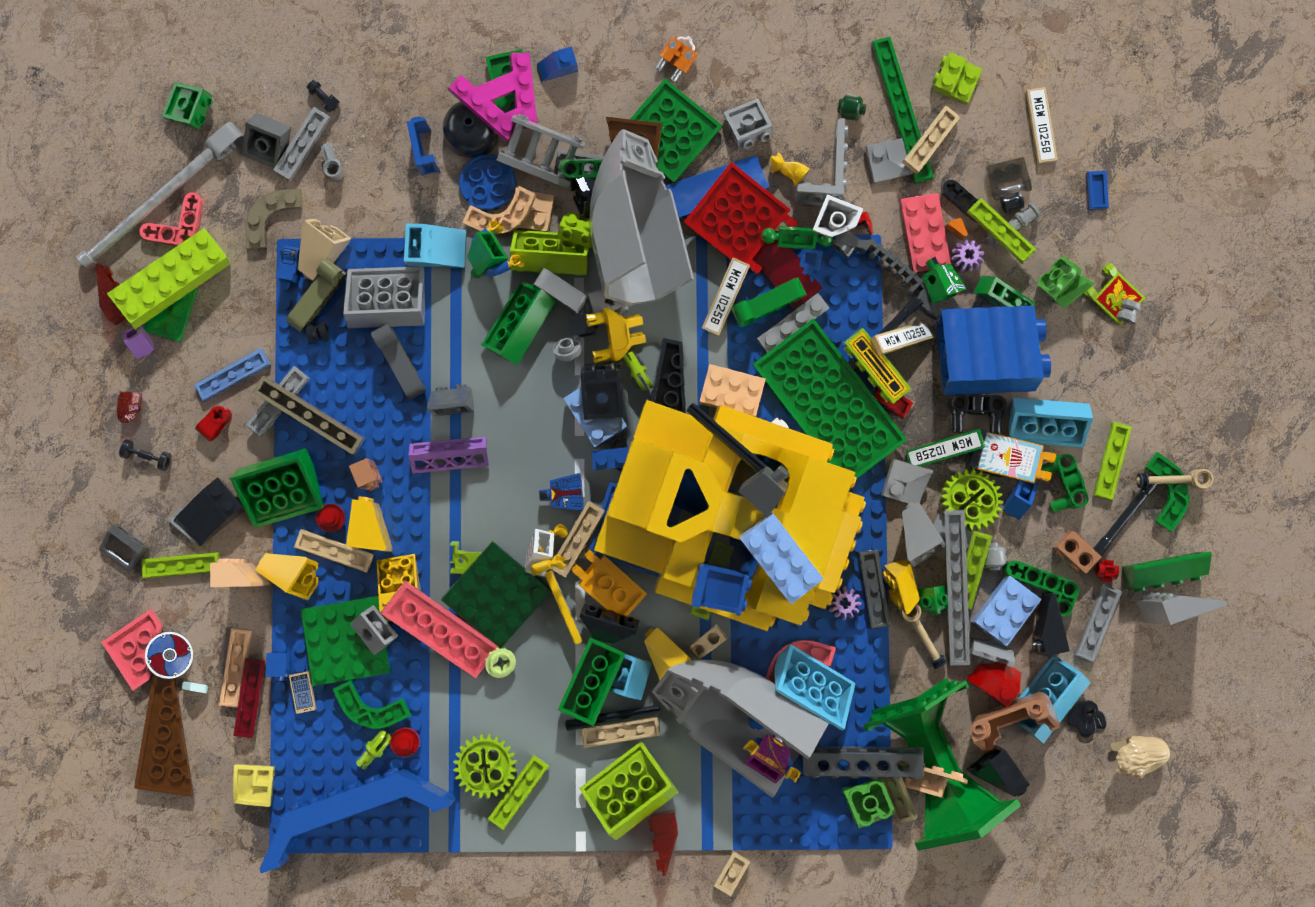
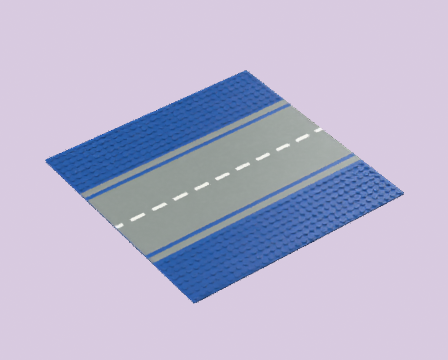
M854 234L859 240H871L874 238L876 243L881 244V236L878 234ZM683 236L694 280L657 301L632 305L628 312L620 314L622 316L634 314L642 316L643 325L629 328V334L642 331L646 338L645 343L631 346L625 355H628L631 351L634 352L639 363L647 367L646 373L653 384L662 339L681 341L683 344L686 410L692 403H695L713 419L717 408L699 404L709 364L761 377L752 364L767 354V352L757 341V338L791 314L794 309L789 304L739 328L730 310L720 335L703 329L704 321L731 261L702 237ZM466 237L465 268L424 267V325L392 327L427 392L412 400H409L382 350L377 346L371 335V332L381 327L347 328L343 315L347 276L311 324L317 326L319 323L326 322L330 332V340L325 342L321 340L312 345L309 343L306 331L304 333L299 332L286 322V318L314 281L305 278L301 271H299L297 284L282 282L276 278L275 382L279 384L293 366L297 367L310 378L298 392L297 396L366 438L356 455H352L285 412H282L275 420L274 458L306 448L315 468L323 505L336 504L344 510L346 515L345 524L340 530L335 532H326L318 526L316 521L318 510L273 523V554L301 556L318 563L316 577H318L319 584L309 600L286 593L273 583L272 652H291L290 675L310 671L301 609L379 596L377 560L415 554L421 592L455 615L457 613L441 601L444 594L462 575L450 573L452 566H455V563H450L453 559V546H450L452 541H460V550L465 552H482L488 543L493 540L525 567L527 551L535 529L554 531L558 524H563L568 529L569 535L582 512L552 508L551 500L540 501L539 490L550 489V480L580 473L584 507L588 501H591L602 508L609 482L617 484L621 472L617 469L593 471L591 451L611 449L610 442L612 439L595 449L563 399L581 387V368L585 367V364L594 363L592 351L608 349L609 340L605 323L597 324L598 329H595V335L575 338L580 342L582 351L572 361L556 359L553 347L561 339L573 338L568 317L577 316L578 314L557 301L554 303L552 310L548 313L543 325L537 331L518 365L506 361L481 346L520 280L533 285L540 273L509 270L491 278L487 276H482L481 278L473 277L471 275L473 267L467 257L473 237ZM496 237L508 256L507 262H509L513 237ZM351 238L350 243L334 262L346 274L348 269L417 267L407 266L404 262L405 238ZM279 239L277 241L276 272L279 270L283 247L300 248L301 239ZM816 243V248L813 250L823 251L819 270H813L815 279L823 287L817 293L829 306V309L816 318L815 321L845 360L849 362L854 356L849 357L843 348L846 347L843 344L844 341L861 328H864L871 338L883 329L882 265L877 264L880 257L877 255L874 259H870L868 257L870 252L867 250L864 254L854 251L849 258H846L835 251L831 245L829 247H822L819 243ZM590 247L587 275L555 274L586 296L589 293L602 289L594 251ZM791 248L801 260L803 249ZM748 269L732 306L744 300L749 301L776 287L762 270L756 275ZM590 299L579 315L594 313ZM608 299V303H605V304H609L610 306H613V305H614L613 302H616V301H612V300ZM622 357L619 361H616V365L620 364L622 419L628 429L617 436L624 437L628 447H630L645 401H650L652 388L648 387L640 374L639 376L647 388L646 392L641 390L635 378H630L631 370ZM606 360V361H602V362H597L596 364H597V366H604V363H605V362H613V361H611V360ZM858 368L855 371L856 374L874 395L878 386L873 387L867 379L870 376L866 371L861 372ZM765 382L756 417L769 422L774 421L776 418L782 419L789 429L805 434ZM465 384L472 389L474 412L435 416L427 410L431 391H436L438 387L455 389L456 385ZM483 436L487 438L489 466L412 474L408 456L410 444ZM616 440V444L613 447L621 448L624 442ZM483 454L472 457L476 461L484 460ZM754 454L774 472L782 465V463L775 459ZM459 456L455 457L453 460L459 463L463 462L465 459ZM366 458L373 460L383 482L379 484L377 489L372 491L358 488L349 468L350 465ZM439 458L434 462L439 465L444 464L446 461ZM885 458L858 477L854 487L849 489V492L865 497L864 501L866 502L863 512H859L858 515L861 517L860 521H862L861 530L855 534V547L852 552L849 551L847 557L849 559L848 567L842 571L840 577L842 578V584L839 588L841 593L842 588L847 587V593L850 589H854L852 596L856 594L860 596L855 600V602H861L860 606L855 605L859 613L851 611L854 616L853 618H850L847 614L846 620H842V612L838 618L834 617L837 610L834 612L829 611L831 607H834V604L827 605L826 609L809 604L807 608L809 616L807 621H803L801 626L775 617L772 628L769 627L768 631L713 612H711L709 620L690 614L692 605L655 593L654 587L658 577L616 565L640 586L647 595L628 615L640 620L636 634L613 644L605 643L626 654L652 662L644 643L646 639L644 635L651 627L654 629L659 627L694 661L698 659L689 646L717 624L728 638L699 660H716L736 664L750 669L765 678L775 654L792 642L810 640L836 647L831 667H828L856 684L845 729L842 731L829 723L817 746L891 747V729L880 724L866 732L863 725L873 715L871 710L890 705L889 626L870 629L858 552L878 549L883 576V572H885L884 565H887L886 497L881 496L886 480ZM422 460L415 461L416 467L425 466L426 464ZM361 496L372 498L375 503H379L391 541L392 552L357 548L374 554L369 571L366 573L294 548L300 529L346 544L352 499L358 500V497ZM682 509L678 524L695 515ZM713 532L704 564H708L715 542L718 541L734 547L727 569L748 573L749 578H751L758 562L741 540ZM593 534L575 563L584 571L592 564L586 558L585 553L589 550ZM558 535L555 536L553 557L558 554L567 536L563 539ZM554 570L552 571L583 642L579 644L574 643L551 591L501 648L505 647L512 651L516 658L514 670L503 678L492 677L485 667L477 678H474L394 622L388 621L387 623L398 635L387 646L391 673L352 679V682L362 701L373 708L385 707L404 698L412 715L391 726L372 729L356 724L347 717L333 689L350 680L313 686L317 709L296 714L289 676L284 677L283 681H272L271 677L270 766H275L272 806L270 807L269 846L283 815L289 811V807L293 806V804L303 800L308 803V800L320 794H324L325 797L327 793L340 787L345 790V787L351 783L360 780L361 783H364V780L376 774H379L381 777L383 773L398 767V770L406 769L453 794L456 799L451 806L431 812L429 807L407 797H402L298 835L289 853L891 849L893 846L892 815L869 826L858 828L842 792L844 787L858 786L873 779L868 777L852 779L848 776H840L839 778H830L829 776L810 778L809 776H804L803 756L799 754L792 764V767L801 773L797 781L794 782L791 778H784L778 791L772 798L691 738L687 727L683 723L679 724L674 712L671 709L667 710L652 693L660 681L653 662L641 700L624 697L609 691L599 715L659 705L661 715L658 716L661 736L584 748L581 729L567 731L565 728L566 720L576 718L559 711L558 708L589 638L593 637L579 617L585 603L595 605L604 610L606 609L578 585L581 579L572 570L567 578ZM537 575V578L550 588L545 575ZM883 577L884 588H885V595H886V601H887V607H888V583L885 582L884 577ZM842 598L843 601H840V605H842L843 609H845V605L848 606L849 601H846L845 598ZM499 657L498 662L495 664L502 668L503 660ZM407 727L415 730L419 735L420 746L411 756L401 757L395 754L389 742L383 750V755L375 757L366 770L362 769L363 765L359 767L356 764V761L366 751L365 745L368 741H372L380 731H386V735L389 734L392 737L398 729ZM482 733L485 738L491 733L493 740L498 735V742L501 743L505 739L504 746H512L509 749V753L515 752V755L511 758L512 760H517V763L512 765V767L517 768V771L511 772L515 776L514 779H508L511 785L533 755H536L549 765L546 772L503 831L487 819L510 787L504 785L505 792L498 789V796L491 792L490 798H487L486 793H484L482 798H479V792L472 796L471 789L465 792L466 785L459 786L462 779H455L459 772L453 771L454 768L458 767L453 761L460 759L455 754L457 752L462 753L459 747L461 745L467 747L465 741L468 739L473 742L472 737L474 735L478 740ZM642 741L679 793L618 840H615L607 833L579 788ZM482 748L484 763L481 767L485 768V781L489 783L487 769L490 767V764H486V752ZM490 750L489 756L491 759L496 760L499 758V753L496 750ZM475 752L470 753L471 761L478 762L479 755ZM819 761L824 766L828 765L827 761ZM839 761L843 766L848 765L846 761ZM866 761L859 762L862 766L868 765ZM885 761L879 762L880 765L888 764ZM497 769L492 770V777L500 779L501 772ZM474 772L472 774L474 781L479 782L482 780L480 773Z

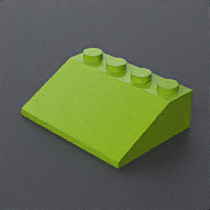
M642 741L579 788L607 833L615 840H618L679 793Z

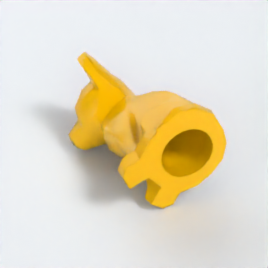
M779 152L776 156L770 157V173L780 171L784 176L793 181L795 187L810 171L807 166L799 162H785Z

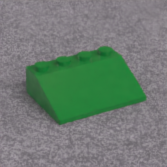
M306 448L239 468L230 477L232 485L254 529L323 509L324 507L315 468Z

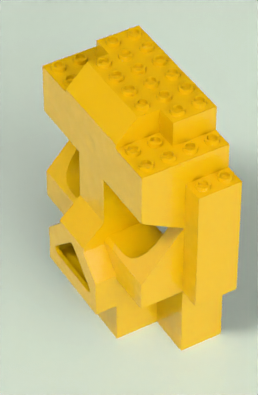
M646 400L594 551L658 572L659 576L654 587L655 593L691 605L699 564H704L713 532L739 539L740 535L760 521L765 515L745 497L728 492L735 469L741 460L739 456L691 415ZM718 405L713 418L715 422L751 453L775 459L782 463L788 471L789 475L786 477L787 490L780 499L777 508H774L771 513L776 516L824 579L794 603L790 604L759 563H757L753 575L749 578L752 580L750 590L745 592L744 599H747L746 609L741 611L740 616L703 606H700V608L768 631L769 627L772 628L775 617L801 626L803 621L806 622L809 616V610H807L809 604L826 609V606L831 604L833 598L831 592L835 593L836 589H839L842 584V578L840 577L842 571L848 567L849 559L847 557L849 551H853L856 543L854 540L856 532L859 533L862 527L861 517L858 515L865 508V497L849 492V489L853 488L856 482L855 472L827 462L833 456V444L732 408ZM691 469L709 508L673 527H668L667 520L684 471Z

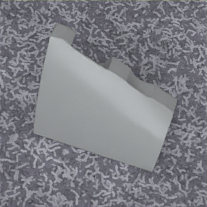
M973 637L970 645L971 654L1014 667L1015 657L1011 648Z

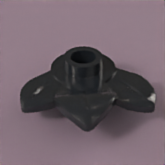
M1091 700L1082 701L1078 709L1072 711L1068 716V725L1078 726L1079 733L1084 738L1090 737L1096 728H1106L1105 714L1099 711L1096 703ZM1088 708H1092L1090 712L1086 713Z

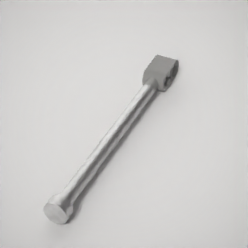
M232 122L224 124L206 140V150L89 251L82 250L76 256L79 262L88 270L97 265L95 260L212 159L216 157L217 160H221L244 141V135Z

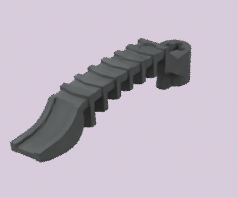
M849 230L836 236L831 244L835 251L846 258H849L854 251L864 254L868 250L870 252L868 256L870 259H874L878 255L880 258L877 264L883 265L886 261L888 266L885 269L888 272H891L893 268L897 270L893 275L895 278H899L901 275L905 277L900 282L901 286L905 287L909 282L913 284L905 292L907 296L912 295L917 289L919 290L916 295L924 303L918 310L934 320L939 318L941 310L931 301L923 278L920 279L915 271H911L907 264H903L900 261L899 257L893 256L890 250L884 249L883 245L876 243L874 238L871 240H859Z

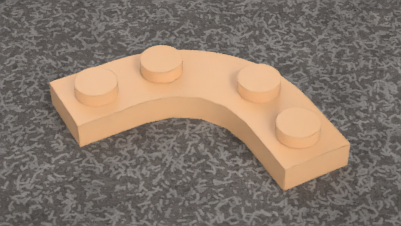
M518 186L511 204L504 212L493 215L470 205L462 223L482 231L485 228H489L491 220H496L504 228L499 234L508 233L520 226L527 218L537 194Z

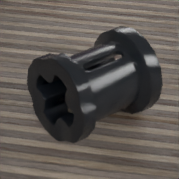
M1016 192L1015 195L1007 198H1000L1001 208L1005 214L1009 213L1010 210L1022 209L1025 206L1020 192Z

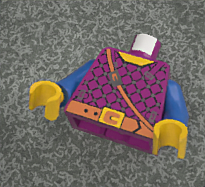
M774 734L773 737L766 735L763 739L758 737L749 740L743 747L744 750L746 749L747 752H750L749 757L744 763L775 784L784 775L785 778H791L796 782L801 774L799 770L792 767L789 747L784 745L783 741Z

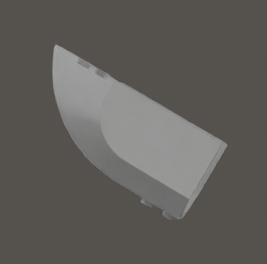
M622 129L606 152L596 176L590 204V235L604 298L627 305L657 301L694 280L674 197L671 189H666L663 182L665 179L663 172L657 169L656 163L658 160L649 140Z
M694 660L674 665L667 670L652 691L667 710L671 709L674 712L678 723H683L689 730L688 734L692 739L772 798L782 784L785 775L775 784L744 763L749 757L750 752H747L746 749L744 750L743 747L749 740L758 737L763 739L766 735L773 737L774 734L783 741L784 745L789 747V757L793 764L799 754L806 759L810 758L829 724L827 721L776 692L775 683L745 667L723 661ZM750 716L764 728L762 730L752 729L749 726L748 717Z

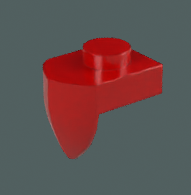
M863 212L856 227L863 224L867 232L872 235L873 226L868 212Z

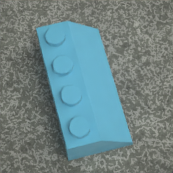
M1013 398L1009 410L1007 437L1035 444L1084 448L1093 420L1090 404Z
M1052 655L1019 699L1038 692L1045 693L1050 698L1060 723L1091 682L1083 673L1057 656ZM1032 718L1016 723L1043 744L1053 732L1047 725H1038L1036 720Z

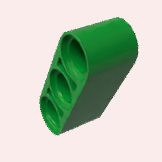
M564 159L559 163L558 169L563 176L568 178H596L603 159ZM571 163L573 167L572 171L570 173H566L565 167L567 164ZM590 163L591 170L585 173L584 166Z

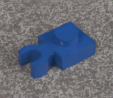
M803 249L799 267H804L802 273L804 275L808 274L813 282L815 277L813 270H819L823 251Z

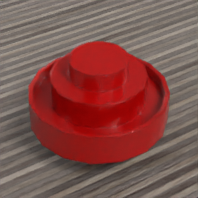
M336 504L323 505V509H319L316 516L318 526L326 532L340 530L346 521L344 510Z
M404 727L394 732L390 745L395 754L401 757H408L418 750L420 738L415 730Z

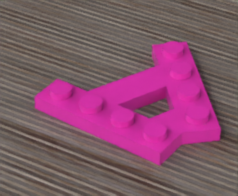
M511 53L509 55L511 72L477 87L460 75L448 88L452 95L506 142L512 136L516 123L511 121L513 115H525L529 121L538 124L529 53ZM510 93H514L515 109L504 113L492 102Z

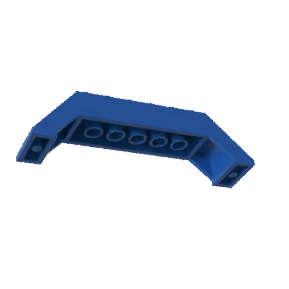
M398 767L386 771L381 777L379 774L368 777V779L364 780V783H361V780L351 783L345 787V790L340 787L327 793L325 797L324 794L312 797V799L308 800V803L305 800L300 801L289 807V811L283 815L259 868L260 873L276 869L290 860L288 854L301 833L402 797L412 799L429 807L431 812H435L451 806L456 800L455 796L406 769L398 770Z

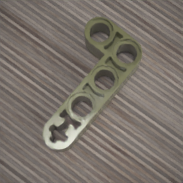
M324 259L320 263L316 271L319 274L286 318V322L301 333L306 331V326L312 324L347 276L341 268L328 259Z

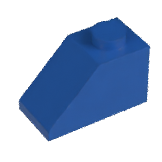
M572 46L554 51L537 63L542 82L578 72Z
M1018 480L1006 499L1003 511L1020 520L1032 505L1038 483L1035 482L1033 484Z

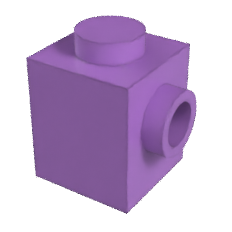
M142 326L136 330L131 328L123 333L124 343L137 359L149 355L154 350L153 341Z

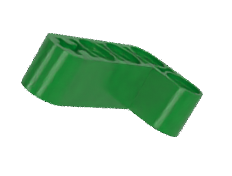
M795 278L749 301L744 300L731 307V311L739 328L802 299L807 294L799 278Z
M1007 561V565L1003 566L1002 571L1005 576H1011L1019 582L1046 592L1056 593L1058 605L1061 602L1065 605V610L1061 613V616L1065 617L1071 614L1079 593V587L1074 581L1020 561ZM1010 566H1014L1015 569L1022 570V572H1012ZM1030 571L1035 573L1033 581H1030L1027 577ZM1049 577L1053 580L1051 588L1046 586V580ZM1067 584L1071 586V592L1068 595L1064 592V587Z

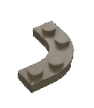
M301 189L273 191L262 196L254 203L247 215L245 224L247 250L267 249V223L275 213L283 210L303 209Z

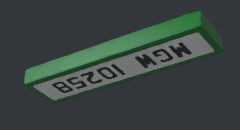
M977 429L905 452L909 464L921 467L986 447L981 430Z

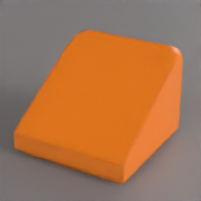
M962 218L950 221L944 226L960 240L965 239L968 235Z

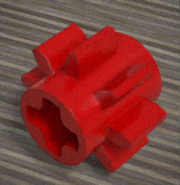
M1102 559V563H1097L1095 575L1100 578V582L1112 583V579L1116 580L1118 578L1119 566L1114 565V560Z

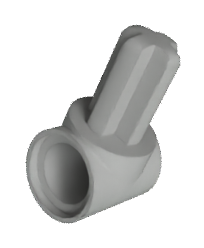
M324 144L321 146L325 160L323 163L324 173L330 180L338 182L344 177V169L341 166L340 160L336 159L332 145ZM332 168H338L336 174H330Z

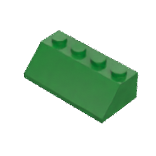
M520 280L481 346L506 361L518 365L537 331L543 325L548 313L552 310L556 299L542 289Z
M1211 551L1194 552L1122 566L1127 589H1134V592L1145 591L1147 586H1153V589L1165 587L1164 583L1171 582L1172 585L1184 583V579L1190 578L1191 581L1202 580V576L1209 575Z
M590 637L558 710L594 726L626 653L605 642Z

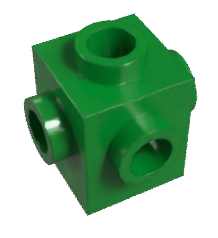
M945 585L918 589L921 612H929L930 615L941 614V610L948 609Z

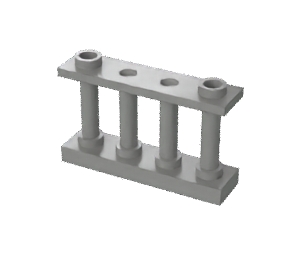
M513 115L511 121L516 123L508 148L505 151H500L497 161L568 189L571 178L563 176L559 171L558 173L552 171L550 167L559 141L570 144L565 159H573L577 148L583 150L585 143L582 142L580 137L575 135L569 137L531 122L525 115ZM523 126L534 130L525 157L520 158L515 156L516 153L514 151ZM541 134L552 137L543 164L537 165L533 163L532 158ZM569 163V164L566 165V167H565V172H566V173H568V171H569V169H570V166H571V163Z

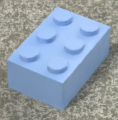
M581 387L563 398L595 449L628 429L622 417L584 420ZM600 393L596 399L599 403L603 404L607 402L608 397L606 394Z
M1004 576L971 622L1001 645L1008 646L1042 599L1013 577Z

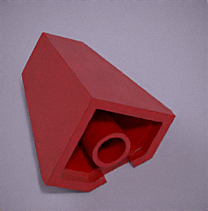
M1000 662L983 663L976 666L967 680L997 704L1009 707L1020 692L1021 672L1014 667Z

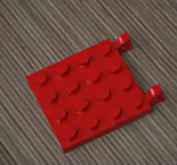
M730 162L683 223L730 261L733 257L749 264V269L757 275L762 267L752 259L765 243L761 238L763 230L771 228L775 231L781 222H784L787 227H795L798 222L788 215L791 210L734 163Z

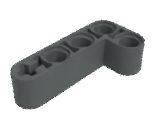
M386 324L371 332L375 343L382 350L408 399L412 400L427 392L394 329L389 324Z

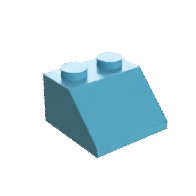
M625 654L609 691L624 697L641 700L652 662Z

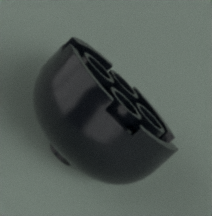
M459 101L447 111L443 120V135L453 152L461 157L474 158L488 154L495 148L499 141V135L463 103Z

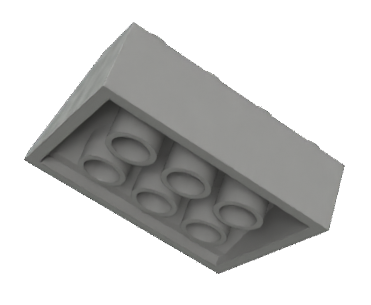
M424 267L348 269L343 313L347 328L382 327L386 324H389L391 327L423 326L425 323Z
M1159 592L1142 595L1143 599L1137 600L1145 623L1173 625L1227 605L1226 601L1173 595V593L1160 594Z

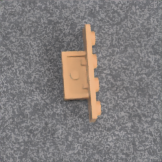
M905 761L899 762V765L907 766L908 763ZM924 764V777L919 779H909L906 777L904 784L906 788L943 798L948 779L967 784L968 780L963 778L961 773L952 771L951 774L944 773L943 768L932 766V769H929Z

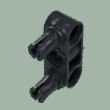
M959 394L953 396L948 401L949 412L952 415L951 432H963V416L966 413L971 415L988 414V417H990V433L1001 434L1002 417L1005 414L1007 401L999 395ZM955 399L961 400V408L955 407ZM994 400L1000 403L999 410L993 408L992 402Z

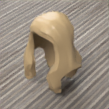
M1132 735L1123 741L1110 745L1113 751H1118L1116 756L1118 769H1115V771L1128 776L1136 775L1138 778H1143L1146 774L1163 766L1170 758V750L1167 743L1157 737Z

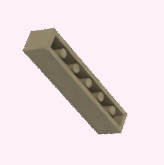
M266 376L261 377L252 391L352 455H356L366 439Z

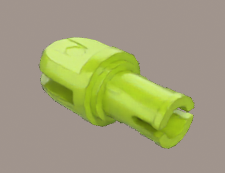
M633 351L629 352L628 355H624L623 359L631 370L630 378H635L641 390L646 392L647 388L639 376L641 374L651 389L653 384L646 373L647 367L639 363Z
M380 731L372 741H368L365 745L366 751L356 761V764L359 767L363 765L362 769L366 770L375 757L383 755V750L389 744L391 736L389 734L386 735V731Z

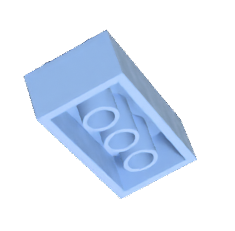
M773 513L768 517H763L738 537L790 604L794 603L824 579Z

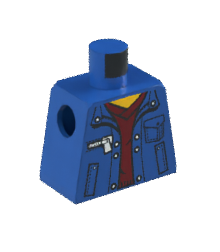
M577 473L550 480V489L539 490L540 501L551 500V506L554 509L583 511L581 474Z

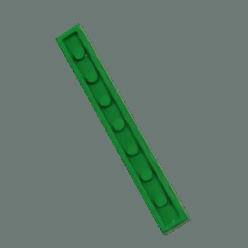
M889 36L872 41L871 44L900 138H903L906 154H908L920 139L921 134L894 46ZM929 160L917 174L913 172L914 184L934 178Z

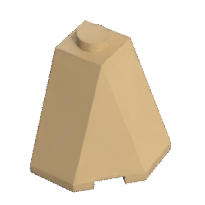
M314 218L305 220L302 224L298 270L303 273L305 278L313 281L319 275L316 271L320 263L324 259L334 263L352 240L337 227L320 225L321 222Z

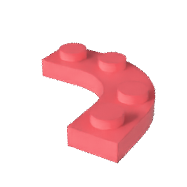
M810 640L790 643L821 663L831 667L836 647ZM790 644L780 649L769 665L766 678L775 683L774 668L778 655Z

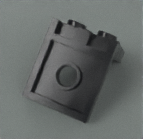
M605 362L604 366H597L596 363L585 364V367H582L580 372L584 420L623 417L620 364L616 365V362ZM600 393L606 394L608 397L607 402L599 403L596 399L597 395Z

